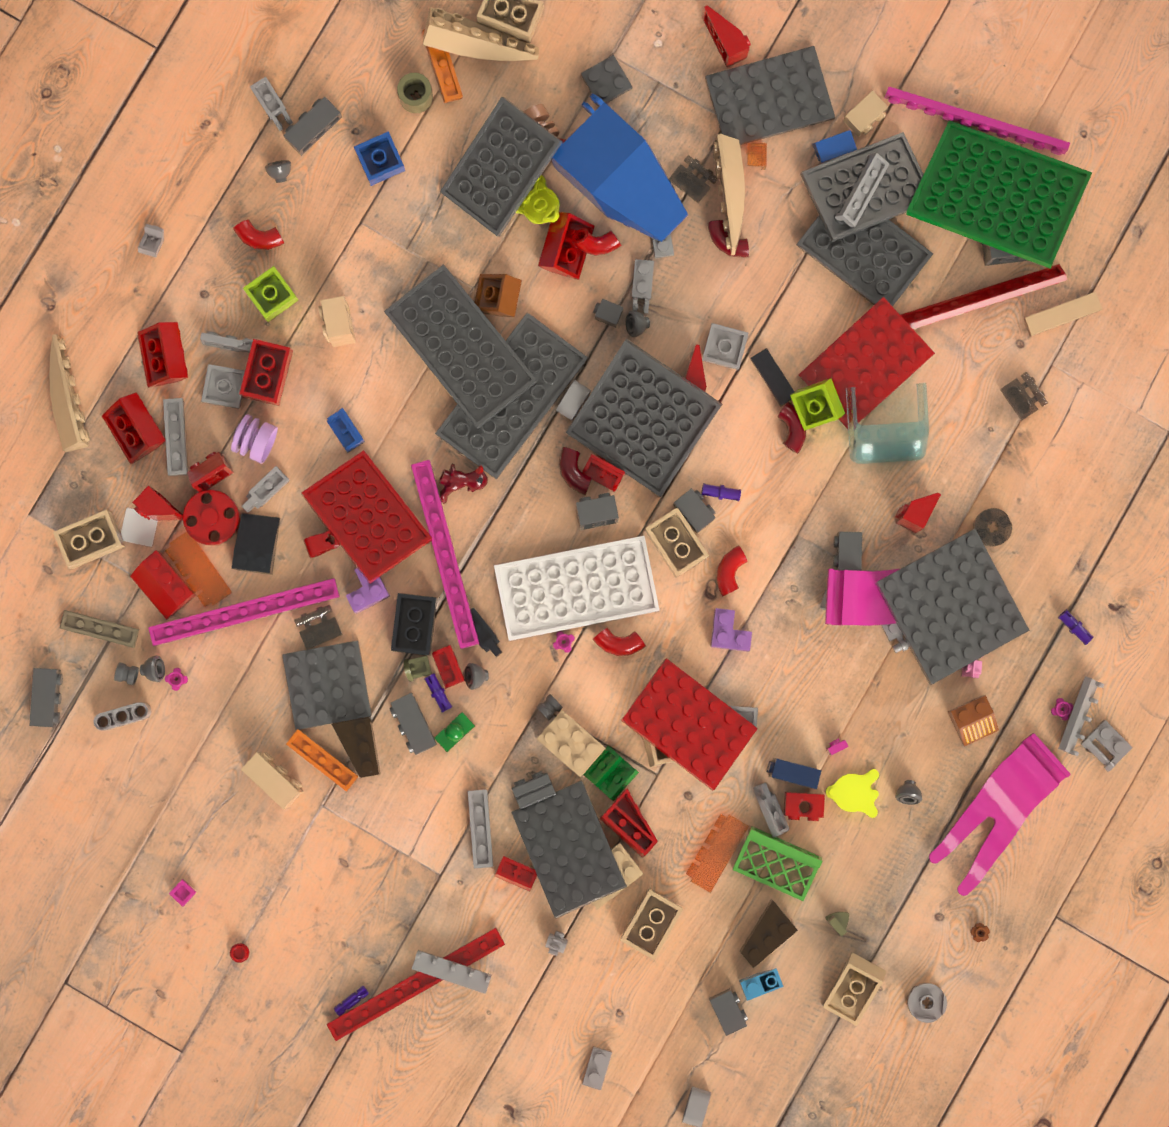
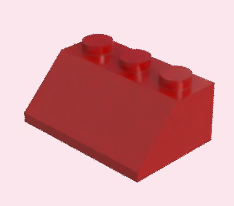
M559 212L558 220L550 222L538 266L549 272L579 280L587 254L574 245L572 236L580 229H587L592 235L595 226L571 213Z
M159 322L137 332L148 388L176 383L188 378V369L185 363L178 322Z
M137 392L119 398L102 415L130 464L150 454L166 441Z
M147 486L132 502L136 506L134 510L148 520H183V514L161 493L150 486Z
M935 493L913 500L908 504L905 503L904 506L902 505L895 515V518H897L896 524L914 533L923 530L941 494Z
M157 550L143 560L130 575L166 620L196 596L162 553Z

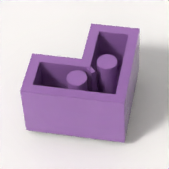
M358 568L354 569L363 586L346 595L354 613L357 614L390 597L381 577L369 583Z
M719 608L714 610L711 648L750 651L752 632L733 630L735 610Z

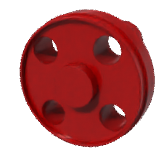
M204 490L195 494L184 508L183 524L187 533L192 539L204 545L218 546L225 543L235 534L239 526L240 512L236 503L227 494L218 490ZM211 494L212 501L204 504V496ZM234 509V516L230 519L226 518V511ZM191 517H196V525L190 527L188 520ZM218 531L220 534L219 539L212 541L211 534Z

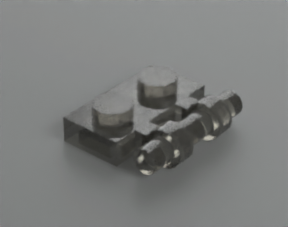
M688 155L684 160L689 164L688 168L686 169L680 164L669 180L699 204L710 190L706 181L709 180L715 184L718 179L713 174V171L707 170L699 164V160L693 159ZM696 170L703 176L699 179L692 172Z
M1028 372L1021 375L1024 383L1021 384L1016 378L1000 389L1021 421L1039 410L1034 404L1038 401L1042 407L1048 404L1044 397L1046 395L1043 391L1039 390L1034 383L1036 382L1035 379L1030 377ZM1029 387L1034 397L1030 398L1025 388Z
M330 605L320 606L316 608V611L309 614H301V617L294 620L297 627L302 624L306 627L305 630L299 633L307 650L343 635L336 618L328 619L326 614L333 612ZM320 617L322 622L312 626L310 621Z

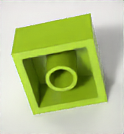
M274 266L243 288L267 322H270L299 301Z
M831 378L798 389L790 395L804 431L838 420L845 414Z

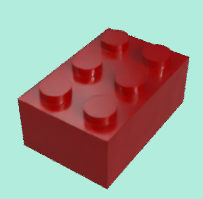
M253 339L239 395L243 398L279 406L293 350L290 347Z

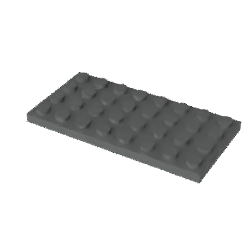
M444 264L384 311L477 429L538 382Z
M529 313L525 314L506 342L538 382L478 429L457 404L435 433L477 466L482 465L483 470L496 480L588 360L587 356Z

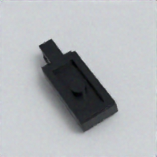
M473 607L471 614L479 646L486 652L491 650L498 657L503 653L497 646L500 641Z

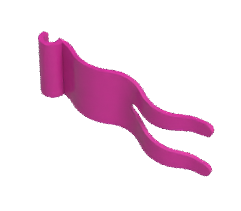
M828 569L825 624L841 626L896 624L875 582L899 569L883 571Z
M1035 733L1024 739L1018 748L993 771L977 796L943 841L929 854L931 863L936 864L940 862L987 817L994 819L995 824L980 848L969 872L957 887L958 893L962 896L968 895L981 882L1034 808L1057 788L1062 780L1071 775Z

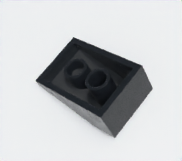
M242 513L231 569L273 575L280 518Z

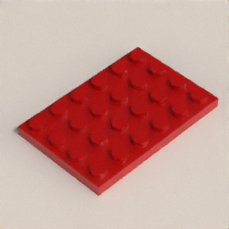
M883 297L798 375L808 386L830 378L832 379L845 412L839 420L850 431L927 362L935 352Z
M364 450L301 492L303 498L369 583L432 541L431 535Z
M667 658L664 659L621 719L623 723L712 791L719 785L758 729Z

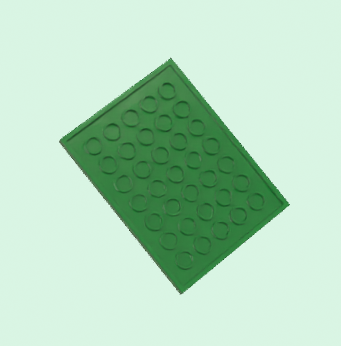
M949 120L907 209L906 215L1051 269L1092 172Z

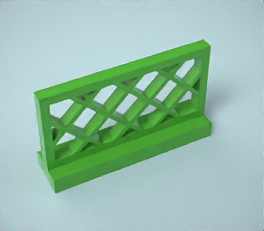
M751 826L733 870L804 901L823 860L822 857L778 837L773 838L771 834ZM750 840L758 843L759 851L749 853L747 846ZM768 850L776 851L778 858L767 862L764 852ZM762 853L765 863L754 866L751 857ZM749 858L752 868L744 870L738 867L741 860ZM791 858L796 866L785 870L782 860ZM779 861L783 871L772 874L769 865ZM806 865L812 867L811 875L803 877L799 868ZM767 866L770 876L764 878L758 876L756 869ZM797 869L801 879L790 882L787 872ZM784 874L788 883L782 886L777 885L774 877ZM802 882L804 886L802 895L795 893L791 885Z

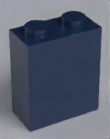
M773 758V761H769L766 772L769 773V777L817 789L822 770Z

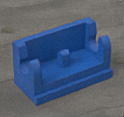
M851 130L812 143L817 159L821 163L857 150Z
M343 408L327 418V423L347 453L365 442Z

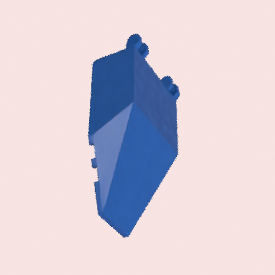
M592 93L589 97L599 108L594 111L588 103L583 102L581 104L591 116L560 145L552 157L553 166L606 217L662 242L688 216V213L661 163L646 140L600 97Z

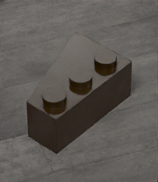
M371 717L331 724L359 777L380 775Z
M772 899L740 949V953L753 968L798 931Z

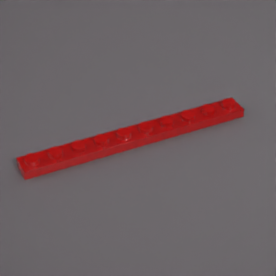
M1060 264L1052 266L1051 269L1045 268L901 314V316L915 329L1066 281L1067 276Z
M494 928L443 958L469 966L505 945V942L497 928ZM418 971L326 1025L335 1041H338L443 980Z

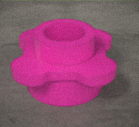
M562 631L557 632V639L553 643V647L556 650L562 649L566 653L570 652L571 644L575 640L572 634H564Z
M174 668L173 672L165 676V681L172 686L174 691H178L182 684L188 682V677L181 673L180 668Z
M1058 698L1055 707L1051 709V713L1065 721L1068 720V715L1074 706L1072 703L1065 702L1063 698Z

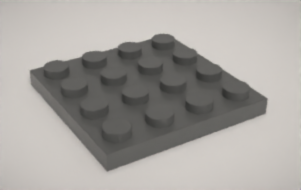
M359 641L282 654L295 730L372 716Z

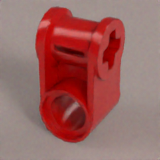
M330 531L316 534L303 540L310 558L317 557L340 546L336 539L334 544L328 542L332 535Z

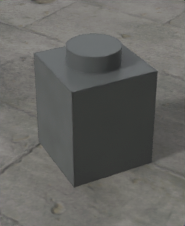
M602 299L601 303H596L593 313L596 314L595 320L616 328L623 312V307Z

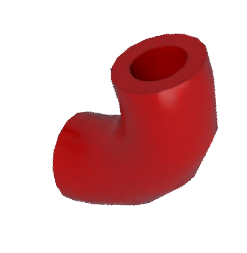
M249 219L233 227L235 234L241 241L254 249L269 250L284 244L276 227L267 231H260L252 225Z
M580 229L572 236V242L582 252L594 256L608 254L622 246L612 230L596 237L592 236L587 229Z
M739 545L723 556L717 568L716 580L722 597L739 589L735 579L736 571L740 566L748 562Z
M607 627L593 638V641L602 650L615 656H629L646 647L641 637L635 631L626 637H618Z

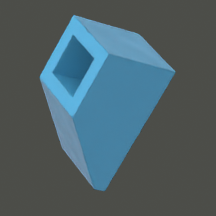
M777 968L759 972L739 980L747 1001L784 987Z

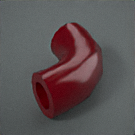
M714 220L707 223L711 240L720 251L733 257H749L747 238L739 239L736 253L731 255L730 249L726 247L728 231H724L723 220Z
M787 402L777 416L788 428V434L782 444L798 454L806 440V430L804 431L795 406Z
M562 447L559 460L561 476L570 488L586 496L592 477L586 476L579 469L578 460L581 453L567 447Z

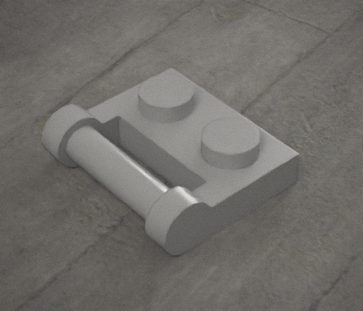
M1103 720L1081 743L1084 748H1087L1104 765L1107 772L1112 770L1133 748L1106 720ZM1094 739L1113 756L1111 760L1092 743Z

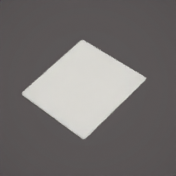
M126 508L120 535L123 541L152 547L158 521L148 520L139 515L134 509Z

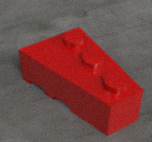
M628 788L622 792L599 818L642 858L658 842L647 821L642 816L639 807L630 795Z

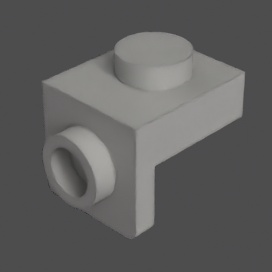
M146 224L144 227L145 233L138 246V252L156 258L164 242V229L156 225Z

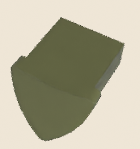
M428 656L411 660L404 659V671L410 682L416 678L432 674Z
M835 912L825 917L841 937L847 933L848 912Z

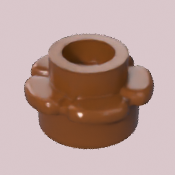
M977 923L972 927L971 935L974 941L985 942L988 940L990 930L987 926Z

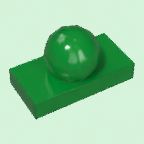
M462 712L434 739L448 752L475 725Z

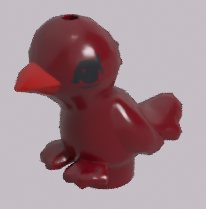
M453 463L449 471L444 469L439 479V484L444 485V488L440 491L441 502L443 504L446 503L449 494L465 486L468 487L467 491L471 490L472 492L483 489L488 483V477L482 465L470 473L455 470V464Z

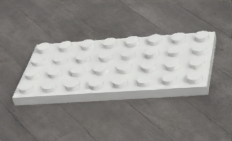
M645 536L494 565L509 641L660 611Z

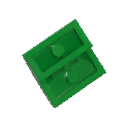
M607 746L583 775L614 801L639 772L610 746Z

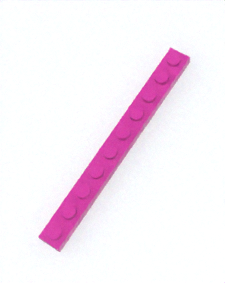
M888 87L884 97L892 104L901 103L911 110L920 109L927 115L934 116L936 114L942 116L947 121L955 120L967 127H978V130L988 133L991 131L997 133L996 135L1001 138H1013L1017 143L1033 144L1034 148L1049 149L1051 153L1056 155L1065 154L1070 146L1069 142L893 87Z
M426 460L412 464V471L429 534L432 537L431 542L460 649L479 644L478 636L431 462Z
M333 578L151 626L148 629L152 645L157 646L339 598L340 595L336 580Z

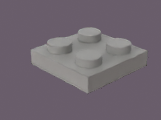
M712 323L702 361L739 370L749 333Z
M208 364L201 402L240 409L242 397L239 393L245 371Z

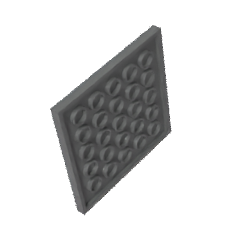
M626 339L566 433L661 497L723 404Z
M976 529L967 532L875 582L930 685L1030 631Z

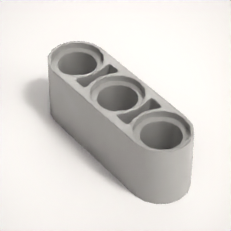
M139 702L106 711L95 716L94 726L98 730H110L142 721L150 717L151 707L147 703ZM139 706H143L146 710L142 717L137 714ZM121 711L127 714L124 722H121L118 718ZM104 716L108 719L106 727L100 725V719Z

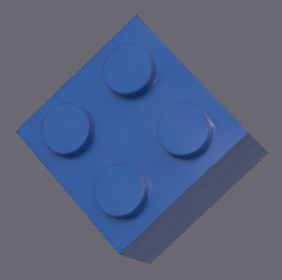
M389 131L354 146L371 186L405 171Z

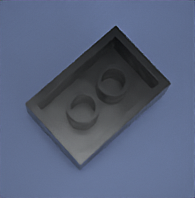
M398 593L391 645L392 652L431 656L437 607L436 597Z

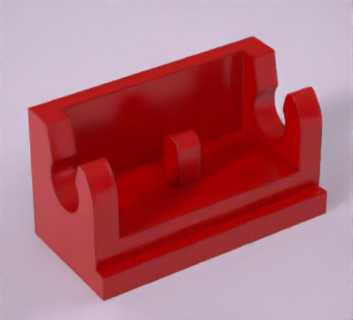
M591 454L582 472L586 476L592 477L593 481L613 492L616 491L625 475V472L593 454Z
M451 645L432 653L445 689L465 681Z
M503 856L495 877L530 892L537 874L535 869Z

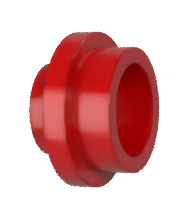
M243 943L233 945L230 950L231 959L237 963L246 961L250 954L249 948Z

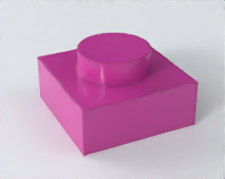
M838 738L830 742V747L826 749L829 755H833L849 746L846 740L840 741Z
M182 879L169 895L184 907L197 891Z

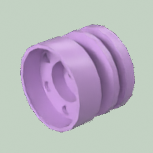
M247 414L236 428L231 451L237 453L240 450V455L244 456L250 449L249 458L262 464L272 449L278 427L265 422L259 429L260 420L255 418L252 421V416Z

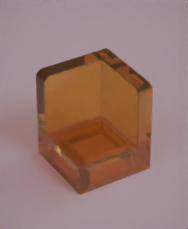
M748 143L746 147L747 165L761 166V170H765L767 166V143Z

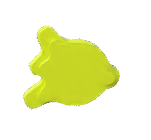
M540 175L534 184V189L528 193L516 213L523 214L534 224L555 222L560 216L559 198L553 190L547 187L546 179L543 175Z
M871 769L863 775H843L833 785L826 788V796L832 799L842 810L848 812L860 811L871 818H875L878 810L874 806V802L879 796V792L873 790L871 785L878 779L879 772L876 769Z

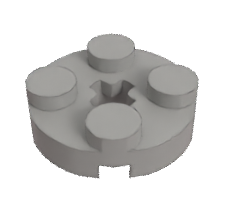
M921 983L912 988L908 995L907 1005L911 1015L921 1022L931 1023L945 1013L947 999L943 991L936 985ZM926 997H929V1000L932 1001V1005H929L928 1008H925V1005L922 1004V1000H925Z

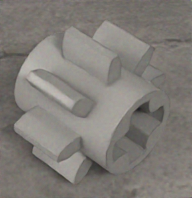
M556 931L555 935L549 934L545 945L546 948H549L548 953L557 956L558 952L564 953L568 942L564 938V933Z

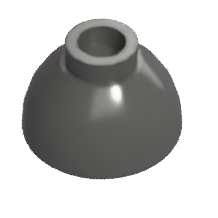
M289 160L271 162L265 166L267 174L275 179L276 183L287 181L286 177L291 171V162Z
M629 311L625 321L628 334L631 337L641 335L646 328L650 327L649 318L644 317L638 311Z
M156 655L148 658L144 664L140 665V674L152 682H161L165 675V665L161 657Z
M468 663L464 676L466 685L470 690L477 689L483 685L484 681H488V670H484L481 666L474 663Z
M906 780L904 785L900 786L897 790L895 798L900 803L915 805L922 801V793L916 786L915 781Z

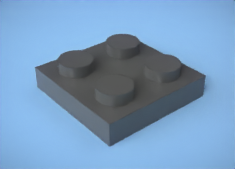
M614 55L581 73L590 92L600 97L606 104L633 88Z

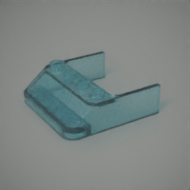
M926 383L916 384L919 422L878 425L858 424L855 387L846 388L850 458L854 463L869 464L920 460L925 456L929 436Z

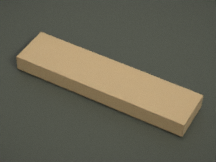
M1093 292L1024 318L1031 337L1101 311L1102 306L1097 293Z

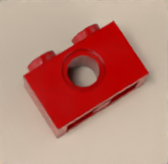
M785 792L784 815L788 816V820H800V817H807V821H819V818H824L825 794ZM803 801L809 804L807 812H801L799 809V805Z

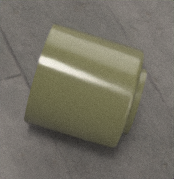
M409 73L400 79L397 93L402 107L411 113L426 111L433 101V92L429 80L420 73ZM415 92H418L421 98L414 100L411 95H415Z

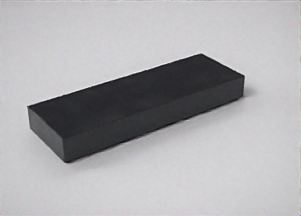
M766 348L751 357L750 360L780 407L791 401L790 395L795 391L768 349Z

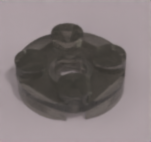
M990 508L977 515L973 523V529H976L985 546L995 547L1002 545L1010 538L1012 523L1004 511ZM992 522H994L995 527L998 528V530H994L993 533H991L990 529L988 528V525H991Z

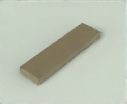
M64 610L60 629L135 648L140 630Z

